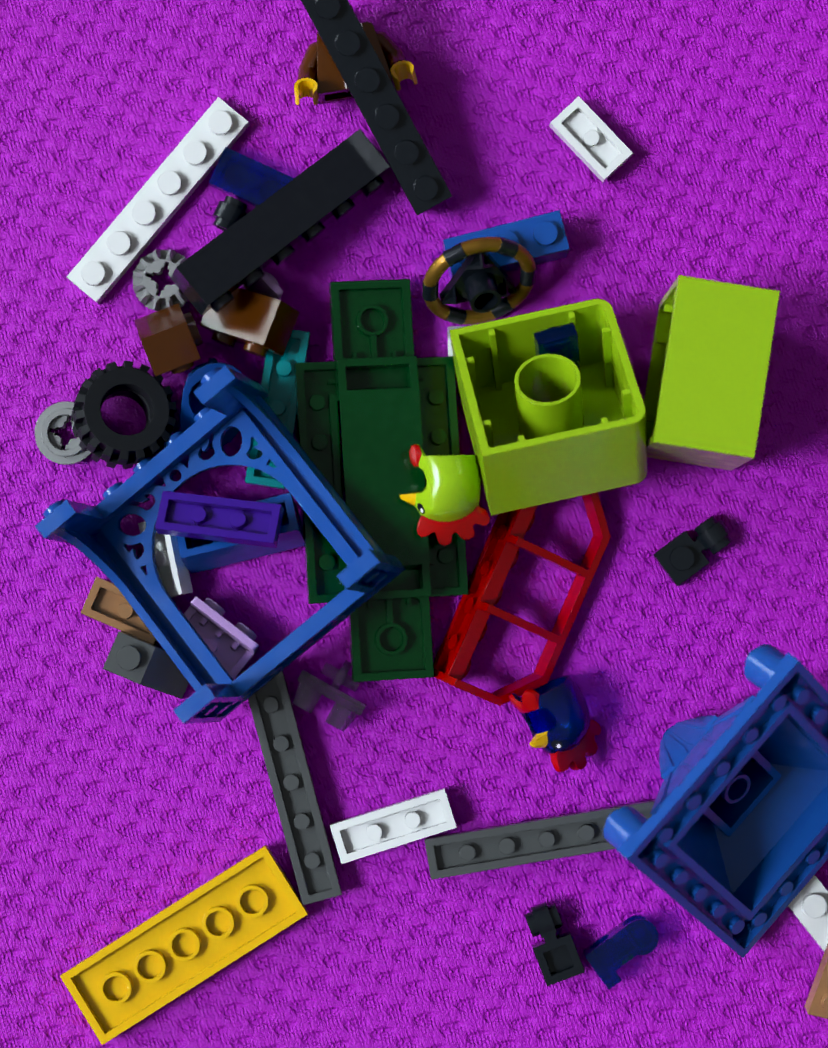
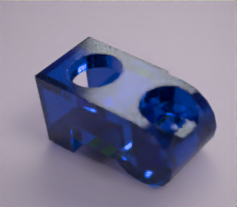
M633 915L589 945L582 952L606 987L611 989L621 981L620 976L616 972L617 969L636 955H646L656 948L659 941L658 931L648 918L641 915Z

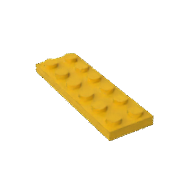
M264 845L62 973L60 977L103 1045L302 919L309 912L302 904L301 899L268 846Z

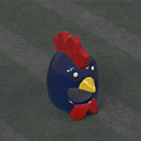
M570 675L548 681L547 684L534 690L526 689L523 691L522 697L515 693L508 696L511 704L522 714L531 730L533 738L529 745L534 748H542L547 753H550L551 762L557 772L563 773L569 767L573 770L585 768L587 763L586 757L592 756L597 752L598 746L594 737L601 733V726L595 720L590 719L586 699L580 687Z

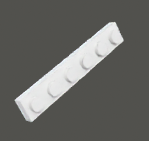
M218 97L67 275V278L97 304H100L250 126L249 122Z

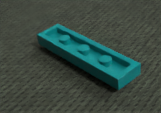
M299 330L292 331L283 357L270 352L267 353L261 386L269 395L264 400L293 437L297 420L294 364L306 362L311 335L310 332ZM253 439V447L249 453L251 459H257L263 455L260 450L254 448V446L258 445L255 439ZM270 461L269 466L275 468L276 466L274 465V463ZM247 467L246 484L285 490V487L269 474Z

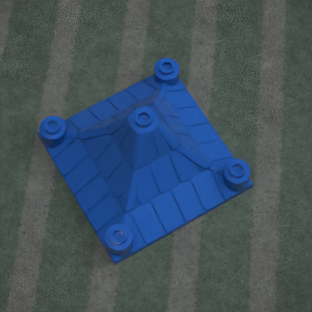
M763 644L753 649L745 661L744 674L746 678L760 688L756 696L748 697L719 717L716 715L701 716L678 722L664 733L659 748V765L663 783L650 812L652 816L647 819L635 808L625 806L613 811L607 817L604 827V837L607 842L742 958H744L828 860V692L797 658L789 653L784 654L771 644Z

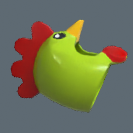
M419 444L411 445L409 450L410 462L414 467L424 471L426 487L423 491L399 494L403 501L415 506L421 515L417 523V534L420 537H427L434 532L439 544L444 546L452 542L454 533H457L463 540H470L475 535L473 527L475 524L485 526L490 522L487 510L479 505L481 473L477 455H425Z

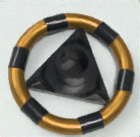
M480 237L467 240L444 251L431 264L423 279L422 297L430 311L444 321L460 325L492 321L513 311L527 298L536 282L537 267L530 252L516 241L502 237ZM488 252L510 256L519 262L521 266L520 282L517 287H515L514 282ZM466 258L440 293L439 298L438 281L442 274L450 266ZM469 301L472 310H464L446 304H459Z

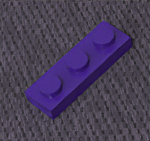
M163 491L155 530L158 534L277 548L284 509L281 504Z

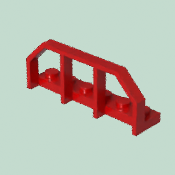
M598 492L582 496L593 537L580 566L523 539L525 533L531 529L534 523V513L537 506L498 514L468 582L469 594L462 596L433 662L435 678L498 706L509 702L508 696L510 694L517 698L522 696L523 691L526 689L534 690L548 683L611 538ZM519 548L576 574L551 632L495 607L502 597L503 584L508 572L518 560ZM490 614L548 640L534 673L492 693L462 681L470 670L471 657L478 642L485 636Z

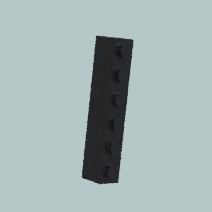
M301 0L415 213L419 215L452 197L349 1Z
M359 129L177 266L171 279L201 316L211 308L215 313L219 312L233 301L235 297L231 293L242 284L246 289H249L265 276V273L262 271L263 268L271 262L279 266L295 253L296 250L292 247L303 238L309 243L322 233L326 228L322 224L331 216L339 220L355 206L352 201L361 193L369 197L385 183L382 176L390 167L389 164Z

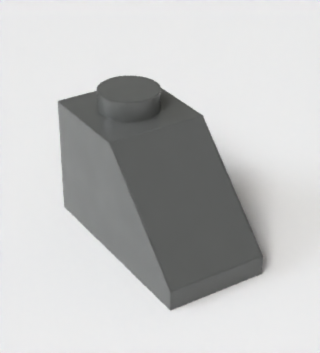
M118 631L103 669L140 685L183 699L189 682L165 650L159 645H153L128 633Z

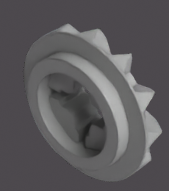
M155 249L152 253L141 257L140 262L133 271L132 288L144 306L153 311H159L179 303L181 308L189 301L176 284L166 285L164 290H161L160 296H158L157 282L148 277L149 275H161L168 265L169 277L171 278L176 267L187 260L186 257L172 249Z
M69 401L58 402L46 408L39 416L35 426V441L38 449L47 459L61 465L78 464L92 454L88 449L85 452L81 449L79 437L70 439L64 450L63 438L51 432L52 429H65L66 424L69 423L74 408V402Z

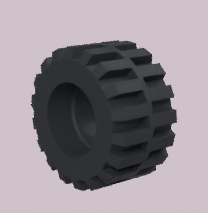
M124 361L122 366H117L116 362L107 364L104 370L96 369L92 372L91 377L86 379L81 385L71 414V421H74L72 430L74 437L79 436L81 440L79 444L84 452L88 449L92 453L91 459L97 463L102 459L107 461V467L115 468L119 464L123 465V469L132 468L134 464L149 456L155 457L163 448L164 442L166 443L171 436L177 419L174 418V414L177 411L176 401L171 402L170 397L173 392L170 386L163 387L161 382L164 378L161 375L153 377L147 373L150 367L141 364L139 369L134 368L132 361ZM115 396H124L135 400L145 412V428L134 435H121L112 431L104 423L100 409L103 402Z

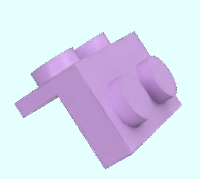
M195 596L184 615L232 679L235 680L258 651L259 645L254 641L257 635L241 622L234 626L222 617L226 611L212 599L207 597L202 601Z

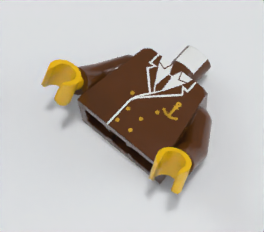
M372 22L360 23L392 84L394 83L395 89L397 91L401 90L400 82L404 79H411L413 84L416 85L418 82L414 65L406 60L401 49L385 32L375 31ZM318 32L317 41L308 45L298 69V80L294 84L296 105H300V99L303 97L313 98L314 105H318L319 101L320 104L353 99Z

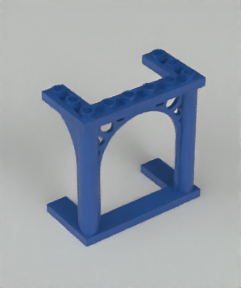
M226 365L222 368H214L204 375L200 381L202 385L193 392L200 402L206 406L194 417L195 423L184 432L178 431L171 435L167 442L163 444L165 448L155 457L149 456L140 461L133 469L134 474L124 483L118 482L109 487L103 494L104 500L96 506L67 499L65 501H57L44 511L43 516L45 518L35 525L44 539L72 544L112 581L195 690L194 694L173 710L183 724L220 722L405 570L396 556L384 553L264 399L269 395L260 383ZM236 427L242 436L241 448L234 456H228L223 448V438L230 428ZM253 439L258 443L254 448L260 450L263 454L257 459H251L249 456L253 447ZM213 443L214 455L208 460H203L201 452H207ZM270 461L274 463V465L276 466L275 468L269 466ZM222 466L251 467L265 472L278 480L292 494L348 566L337 575L345 589L235 680L232 679L164 588L157 571L154 552L155 525L162 492H176L184 483L196 475ZM180 471V480L174 481L172 476ZM150 495L154 496L155 503L149 510L138 506L140 503L149 501L148 497ZM131 514L141 516L146 522L145 530L136 536L124 533L120 525L122 519ZM142 544L144 547L142 556L138 559L136 549L129 551L126 545Z

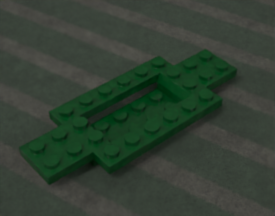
M410 279L330 282L333 361L294 364L298 442L343 499L338 416L339 401L345 503L384 553L396 556L405 568L402 573L349 615L352 682L434 677L429 597L469 594L465 540L461 539L457 533L453 534L452 542L446 546L439 544L434 532L427 537H420L417 534V523L421 515L415 506L400 499L399 494L423 491L426 487L424 471L414 467L410 462L409 450L411 445L419 444L425 455H460L453 356L426 358L414 356ZM302 508L308 604L328 603L345 589L337 575L348 566Z

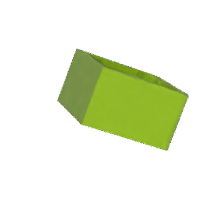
M682 275L677 277L661 299L656 319L644 396L648 458L729 471L754 459L780 291Z
M591 299L449 330L458 392L474 454L477 455L481 481L490 515L633 485L645 479L647 476L646 409L613 308L609 302L603 299Z

